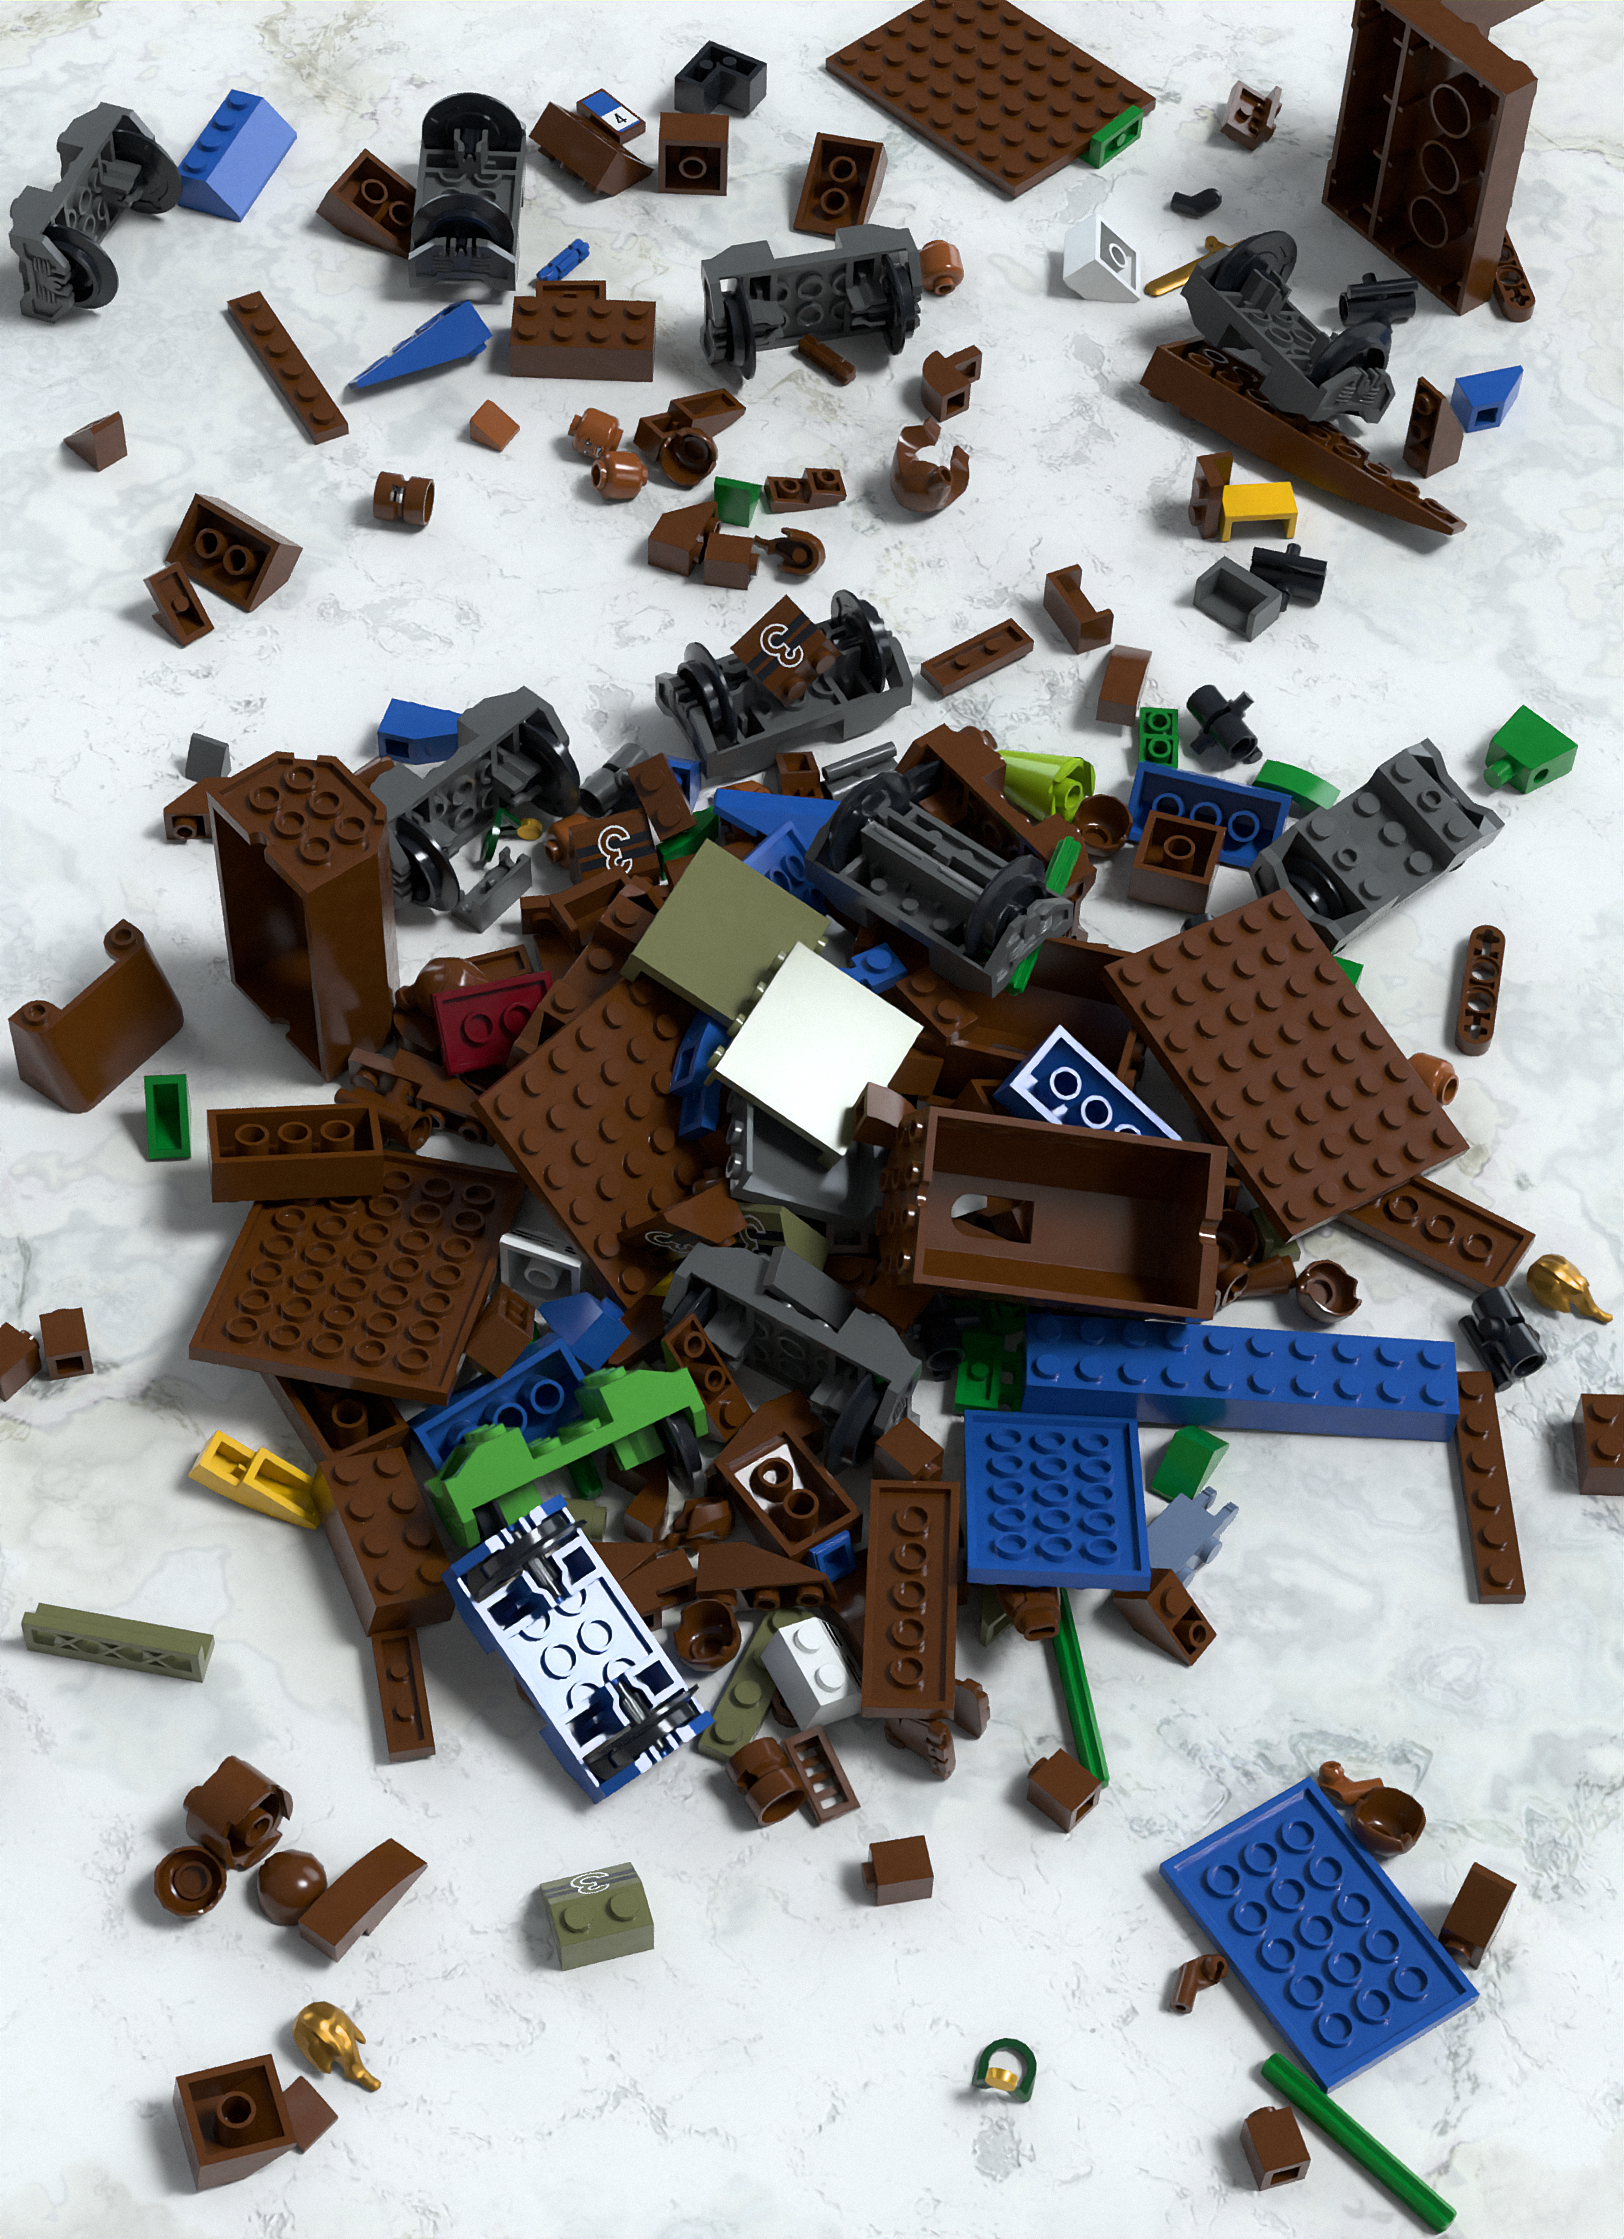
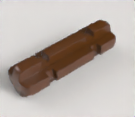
M810 334L799 340V353L808 359L811 358L813 363L831 376H834L842 384L848 385L851 380L854 381L857 369L853 364L844 360L843 357L825 344L820 343L818 339Z

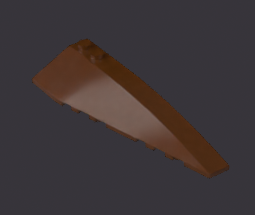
M1203 335L1156 347L1139 384L1149 390L1148 394L1152 398L1160 402H1169L1177 407V412L1181 416L1189 420L1200 421L1256 456L1315 486L1352 502L1450 536L1465 530L1467 523L1434 499L1425 498L1422 500L1419 497L1420 491L1417 486L1410 481L1395 480L1391 477L1393 472L1391 467L1384 462L1376 464L1368 460L1370 452L1330 422L1324 420L1319 422L1309 421L1303 414L1281 413L1273 409L1268 403L1269 399L1259 390L1267 376L1224 348L1219 350L1211 347L1204 341Z

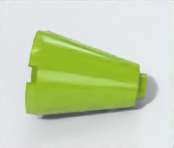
M1005 749L997 751L1007 764L1004 796L1040 822L1058 812L1069 824L1072 823L1082 800L1086 796L1090 797L1094 794L1096 779L1094 766L1081 757Z

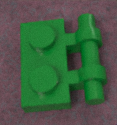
M963 1332L961 1341L966 1357L958 1366L953 1412L964 1414V1409L997 1411L998 1403L1007 1404L1010 1407V1412H1021V1342L1017 1344L1016 1352L1004 1351V1336ZM1001 1371L1011 1372L1014 1375L1013 1385L1000 1383Z

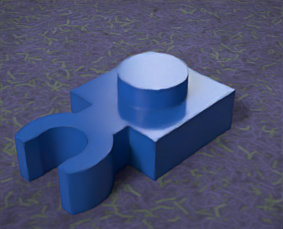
M886 942L850 958V969L838 968L875 994L894 987L895 983L907 977L908 971Z

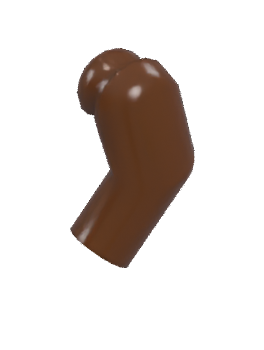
M1206 1954L1182 1964L1177 1973L1169 2003L1170 2008L1178 2013H1191L1197 1992L1217 1984L1227 1976L1229 1967L1226 1959L1218 1954Z

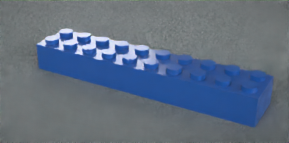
M1027 1313L1021 1339V1412L1126 1417L1137 1418V1421L1436 1442H1450L1460 1415L1455 1342Z

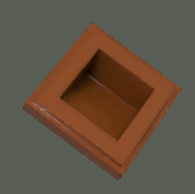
M486 400L470 419V439L500 452L520 431V426L490 400Z

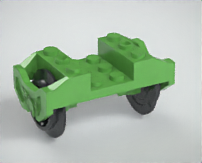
M624 1366L616 1369L614 1367L607 1370L603 1368L583 1377L581 1380L584 1386L574 1390L573 1393L585 1419L582 1421L581 1419L574 1420L556 1429L559 1437L552 1439L550 1437L544 1439L540 1437L526 1443L519 1427L505 1428L503 1423L495 1425V1423L491 1425L484 1424L463 1434L466 1442L452 1450L434 1477L423 1481L442 1525L456 1546L470 1548L475 1545V1547H478L492 1536H497L501 1530L514 1524L518 1519L525 1517L530 1511L543 1504L533 1480L606 1445L609 1446L620 1471L623 1469L626 1471L661 1455L666 1465L668 1478L673 1485L685 1496L693 1494V1474L702 1468L701 1456L695 1438H699L709 1432L705 1406L687 1367L680 1368L674 1372H664L663 1370L625 1371ZM523 1571L515 1575L514 1578L519 1577Z

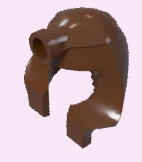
M931 416L924 419L923 425L905 426L902 429L894 452L890 473L891 491L899 505L909 511L919 513L931 512L950 505L966 491L969 481L968 462L970 456L959 445L953 448L950 471L945 466L939 467L934 463L918 459L916 452L923 447L935 446L940 435L941 427Z
M460 957L434 958L420 970L414 984L411 986L404 985L396 990L395 1000L405 1011H410L417 1006L426 1017L434 1018L429 994L492 982L494 980L483 974L474 964Z

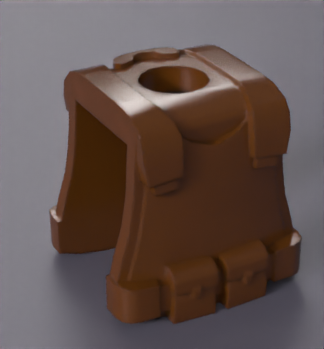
M967 1678L965 1681L955 1679L954 1720L951 1721L963 1728L967 1733L980 1738L986 1730L987 1721L990 1719L988 1694L983 1691L980 1683L970 1678ZM885 1718V1738L890 1745L897 1749H904L906 1747L919 1755L933 1767V1773L946 1780L955 1770L956 1759L953 1738L948 1725L937 1719Z

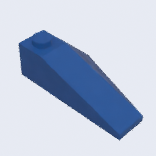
M469 300L450 304L417 328L415 332L418 336L412 335L392 348L393 354L391 356L385 355L375 361L351 380L348 385L351 390L466 355L471 359L487 348L484 342L493 335Z
M717 788L714 794L713 813L752 836L757 837L763 834L768 836L778 826L791 820L808 847H810L819 829L829 821L832 813L837 810L841 801Z

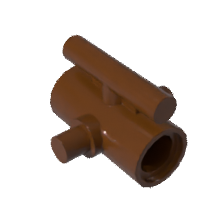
M397 1077L391 1092L386 1091L384 1096L364 1087H356L351 1092L340 1088L334 1096L336 1104L376 1102L382 1146H388L390 1141L411 1150H418L427 1142L432 1130L431 1116L407 1105L409 1100L406 1099V1096L412 1084Z

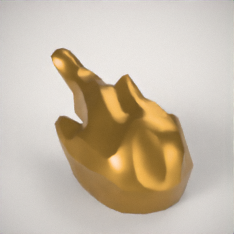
M1545 1254L1529 1267L1527 1272L1528 1287L1543 1307L1563 1313H1570V1302L1578 1307L1581 1315L1594 1316L1605 1323L1613 1320V1315L1602 1311L1596 1305L1588 1288L1590 1286L1588 1280L1565 1257L1558 1254Z
M326 2001L309 2004L299 2012L291 2028L292 2036L303 2055L317 2070L331 2074L332 2061H336L343 2067L346 2078L358 2080L372 2091H377L381 2087L382 2082L366 2070L359 2055L356 2041L365 2044L366 2039L342 2009Z

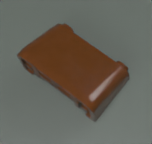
M122 919L105 935L103 941L106 954L115 963L62 1010L50 1002L35 1000L23 1005L8 1018L20 1080L70 1113L81 1114L95 1108L183 1027L184 1016L181 1004L144 934L125 919Z

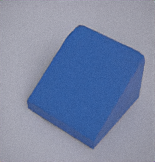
M844 1530L810 1549L805 1566L827 1574L831 1583L856 1570L857 1564L849 1532Z

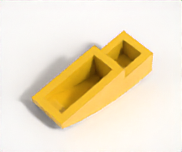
M217 1430L206 1441L188 1474V1477L205 1487L268 1516L313 1530L321 1522L310 1495L313 1477L262 1446L254 1452L220 1430Z

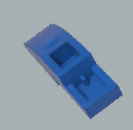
M702 1010L697 1012L684 1035L673 1067L669 1093L683 1097L678 1137L689 1141H694L716 1131V1126L720 1119V1109L718 1106L720 1089L723 1083L715 1078L709 1087L704 1085L705 1079L711 1072L705 1065L719 1045L726 1049L732 1039L726 1034L729 1028Z

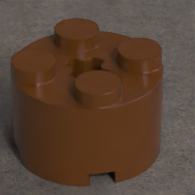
M232 1755L220 1764L218 1770L203 1786L194 1787L185 1797L183 1808L188 1811L186 1832L189 1838L214 1853L230 1869L236 1870L235 1865H241L247 1869L265 1858L279 1842L283 1834L277 1828L283 1816L290 1820L293 1811V1799L288 1791L250 1763Z

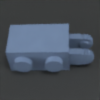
M1210 1486L1199 1493L1193 1501L1183 1493H1180L1147 1527L1150 1568L1172 1569L1185 1589L1192 1582L1197 1567L1202 1562L1209 1564L1217 1556L1222 1547V1542L1219 1541L1220 1535L1231 1524L1239 1511V1507L1232 1502L1227 1503L1215 1516L1206 1511L1213 1505L1217 1495V1491Z

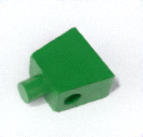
M1523 704L1492 737L1485 760L1487 769L1483 773L1484 779L1493 789H1499L1508 783L1520 793L1528 794L1572 771L1578 744Z

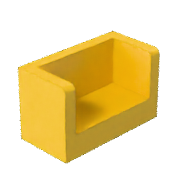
M1291 482L1224 485L1218 523L1221 541L1230 540L1232 522L1282 519L1286 538H1293L1298 510Z

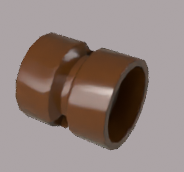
M381 471L374 490V518L397 521L399 517H403L405 523L427 526L434 504V480L411 476L406 481L403 474ZM400 494H403V495H402V502L399 503Z
M763 1737L745 1745L729 1759L725 1766V1773L736 1790L741 1795H746L745 1804L761 1826H769L788 1818L805 1803L809 1796V1790L796 1770L787 1768L789 1760L773 1737Z

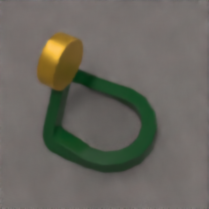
M498 808L493 828L487 832L484 839L481 861L491 862L499 836L518 834L519 837L525 840L539 839L542 836V823L533 818L519 820L504 808ZM501 819H504L512 826L501 827Z
M1003 2038L993 2041L985 2048L972 2078V2085L981 2089L996 2088L1003 2090L1014 2099L1028 2102L1031 2099L1036 2079L1037 2062L1034 2053L1025 2043L1017 2039ZM1014 2049L1025 2058L1027 2073L1019 2088L1016 2087L1018 2077L1015 2074L1001 2068L992 2067L988 2069L989 2061L997 2051Z

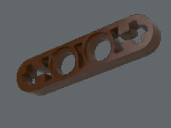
M1506 229L1501 257L1507 259V261H1499L1493 293L1503 316L1509 321L1522 323L1531 319L1536 301ZM1509 279L1515 281L1517 284L1508 285L1501 282V280Z
M1481 925L1473 929L1467 946L1454 1041L1457 1049L1468 1056L1485 1054L1489 1050L1494 1033L1506 941L1503 932L1491 925ZM1483 942L1490 943L1488 956L1481 955ZM1478 969L1485 970L1493 978L1480 980L1474 977L1472 972ZM1480 1000L1486 1003L1489 1008L1484 1011H1477L1472 1009L1468 1002ZM1472 1025H1479L1478 1039L1470 1038Z

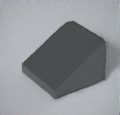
M193 733L190 739L185 777L195 782H199L206 777H227L232 770L229 744Z

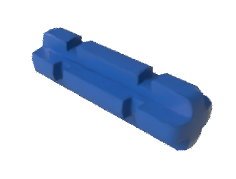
M575 239L567 246L568 248H565L537 272V281H558L564 278L589 256V244L581 239Z

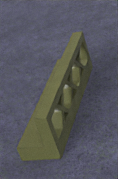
M38 1603L35 1613L25 1612L21 1621L27 1650L201 1683H203L215 1645L214 1635L44 1603Z

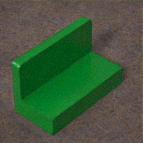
M1135 105L1129 107L1091 137L1090 150L1078 158L1099 170L1141 137L1144 110Z

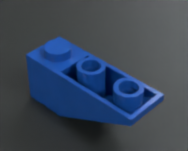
M392 698L377 730L379 757L383 758L389 755L392 760L412 765L447 761L458 750L457 719L461 714L451 710L438 709Z

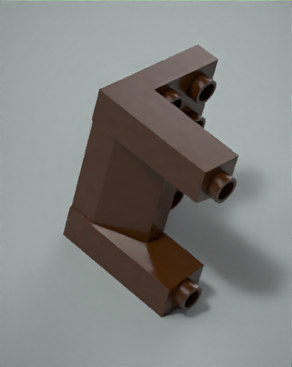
M1355 0L1351 23L1353 33L1332 157L1328 160L1321 203L1411 277H1417L1418 283L1458 316H1462L1491 299L1538 78L1534 76L1528 65L1520 60H1513L1488 40L1490 28L1545 0Z

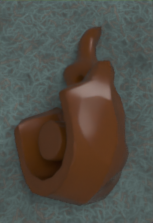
M783 527L781 532L787 537L772 540L763 539L757 535L754 537V545L764 549L768 556L777 554L783 557L784 561L777 565L778 569L782 572L808 576L815 574L825 562V548L821 540L809 532Z
M713 1495L686 1500L682 1513L673 1522V1531L667 1534L663 1540L657 1542V1555L675 1548H691L695 1554H698L699 1545L715 1544L728 1537L735 1527L736 1519L735 1510L729 1497Z

